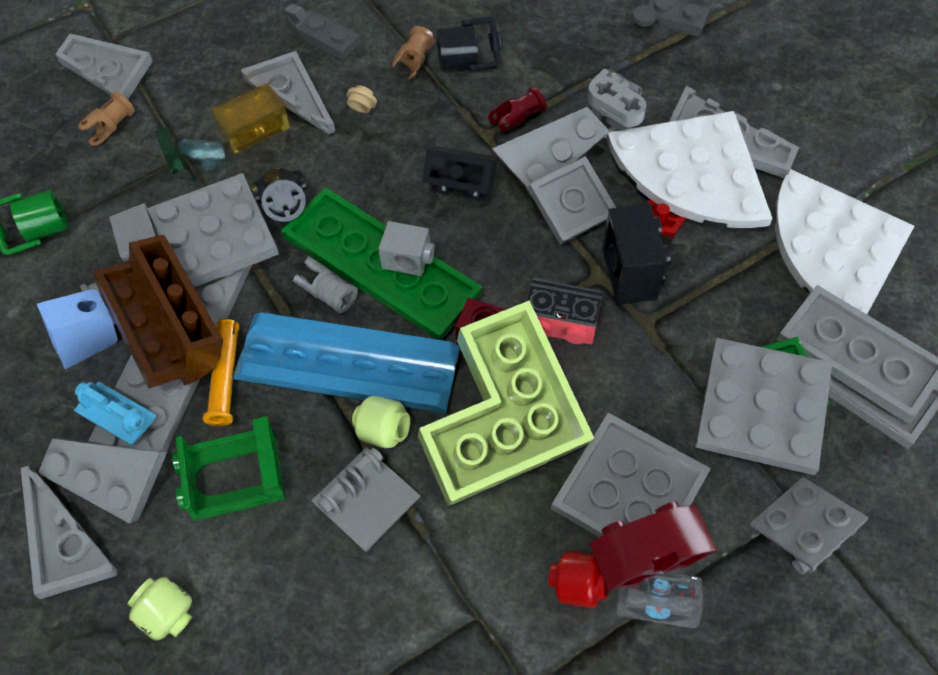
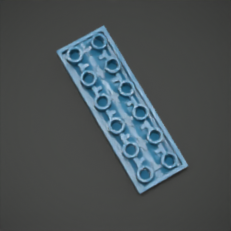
M260 312L253 315L233 378L235 380L358 400H365L369 396H380L397 400L404 407L446 414L460 347L450 341Z

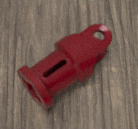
M533 86L523 96L517 99L510 98L491 110L488 114V121L492 124L499 122V128L502 131L516 128L523 124L525 119L531 115L545 112L547 109L545 98L541 91Z

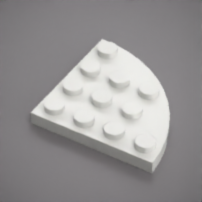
M734 111L608 132L607 143L621 171L625 170L637 183L636 188L658 205L661 203L667 204L671 212L703 223V220L727 223L729 228L770 226L772 216Z
M790 169L789 174H786L777 196L775 205L776 223L774 225L777 244L788 270L801 288L806 287L812 292L819 285L863 313L868 314L914 225Z

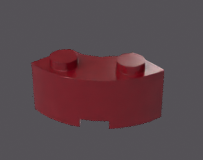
M677 501L664 504L655 510V514L625 524L624 521L613 522L601 530L603 536L589 543L608 590L634 587L661 574L687 568L717 551L697 506L680 507Z

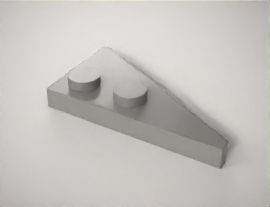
M296 51L241 69L245 82L325 133L331 134L335 132L334 123Z
M29 466L22 467L21 478L34 596L43 599L118 576L116 568L38 472Z

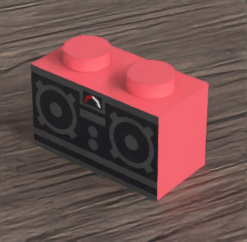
M533 278L527 301H530L546 337L565 339L572 344H593L603 291Z

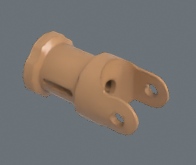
M414 26L411 29L408 42L400 47L392 62V67L400 60L411 69L412 72L408 80L417 74L425 60V52L432 48L435 42L432 32L425 27Z
M114 91L110 96V100L100 109L95 108L79 123L78 128L80 130H87L95 124L96 133L89 139V144L97 146L116 130V125L124 117L131 116L134 113V107L121 93Z

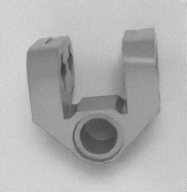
M605 68L590 82L587 101L593 107L591 111L609 132L631 129L641 124L645 117L647 103L641 96L642 88L637 84ZM606 135L596 145L611 153Z

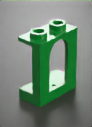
M267 416L252 419L253 431L188 445L182 436L176 437L177 452L172 453V461L176 474H180L181 486L176 488L177 502L179 508L186 510L194 521L286 499L275 432ZM257 453L262 485L216 496H207L198 491L196 478L205 466Z

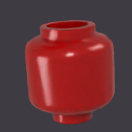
M566 551L562 554L558 563L551 564L548 583L549 587L555 588L556 597L559 602L567 605L595 608L601 600L608 598L610 590L607 588L594 554Z

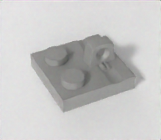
M586 156L530 183L527 188L560 245L607 221L608 210L616 208Z

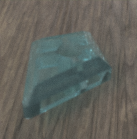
M184 139L177 144L179 152L191 158H202V169H215V158H224V146L219 141Z

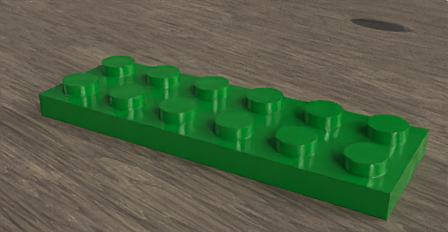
M326 187L304 207L303 212L297 218L291 220L281 230L285 240L437 340H443L455 327L467 298L478 300L483 295V287L435 256H433L431 264L425 265L422 276L382 269L379 246L386 225Z

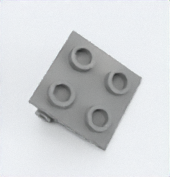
M365 448L311 500L365 552L421 497L382 462L384 458L375 448L371 450Z
M802 477L750 523V526L793 555L795 558L792 561L794 569L800 574H805L806 572H814L822 561L829 558L834 550H838L846 539L857 532V529L868 520V517Z

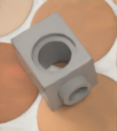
M388 221L379 246L382 269L422 276L425 265L432 263L435 244L430 243L429 228Z

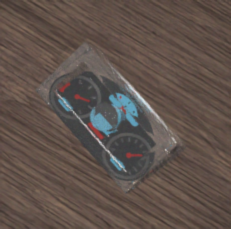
M664 573L634 587L618 589L616 613L622 617L697 628L704 608L702 578Z

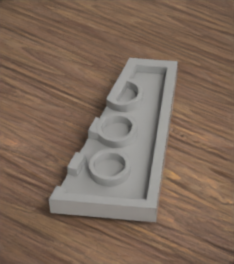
M686 86L669 122L725 113V111L719 109L720 104L710 98L705 101L695 95L696 90ZM736 113L735 115L754 168L785 178L786 174L788 175L799 147L765 128L755 129L747 123L745 117Z

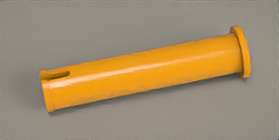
M222 319L216 323L217 330L223 338L222 353L218 363L212 369L208 409L203 414L202 419L211 426H228L233 422L230 406L239 324L237 322L234 323V320Z

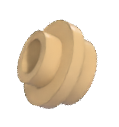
M356 86V88L352 87L347 91V105L353 110L360 113H369L371 108L376 106L377 99L369 88Z

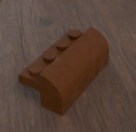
M164 234L129 242V262L93 271L94 281L148 388L181 379L185 386L202 378L216 366L221 357L223 338Z

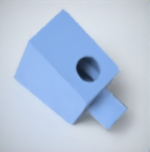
M90 289L37 304L51 342L65 369L114 345L118 341L114 329V324L116 323L98 290Z

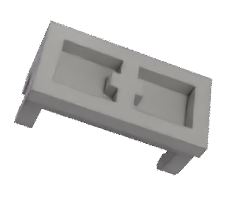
M145 203L109 217L119 255L123 262L129 261V242L158 236Z

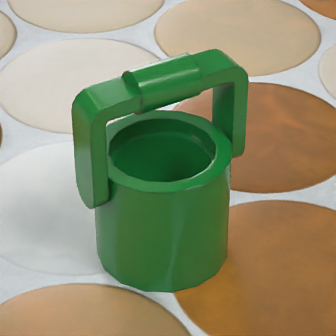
M52 189L22 198L21 193L0 199V206L10 203L11 213L18 230L28 242L10 249L6 241L7 236L0 222V250L6 255L15 254L41 245V238L69 228L62 205Z

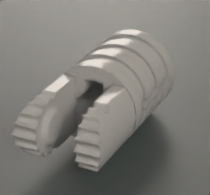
M308 256L304 263L309 269L319 274L312 284L310 280L297 274L292 281L314 297L325 302L340 314L346 312L356 300L358 294L357 287L349 284L335 275L333 271Z

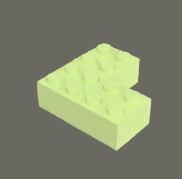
M530 301L460 328L457 342L484 401L419 428L418 432L420 443L448 506L583 448L595 439Z

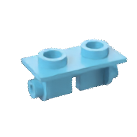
M99 381L96 384L93 382H82L75 390V395L78 396L80 403L74 411L132 447L157 417L154 413Z

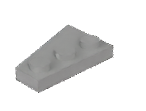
M74 34L68 35L55 54L58 61L65 67L111 95L116 91L121 93L127 100L153 62L149 52Z
M54 438L51 440L38 474L130 524L139 521L167 451L144 450L129 446H113L98 442Z

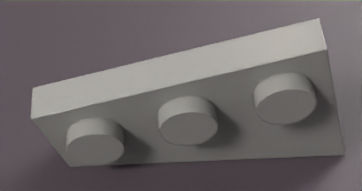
M585 107L494 147L492 152L527 189L530 183L579 160L604 138L609 130L588 107Z

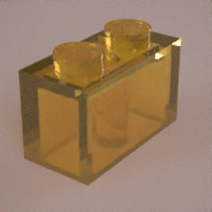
M268 83L211 108L218 130L234 154L290 128L285 107Z

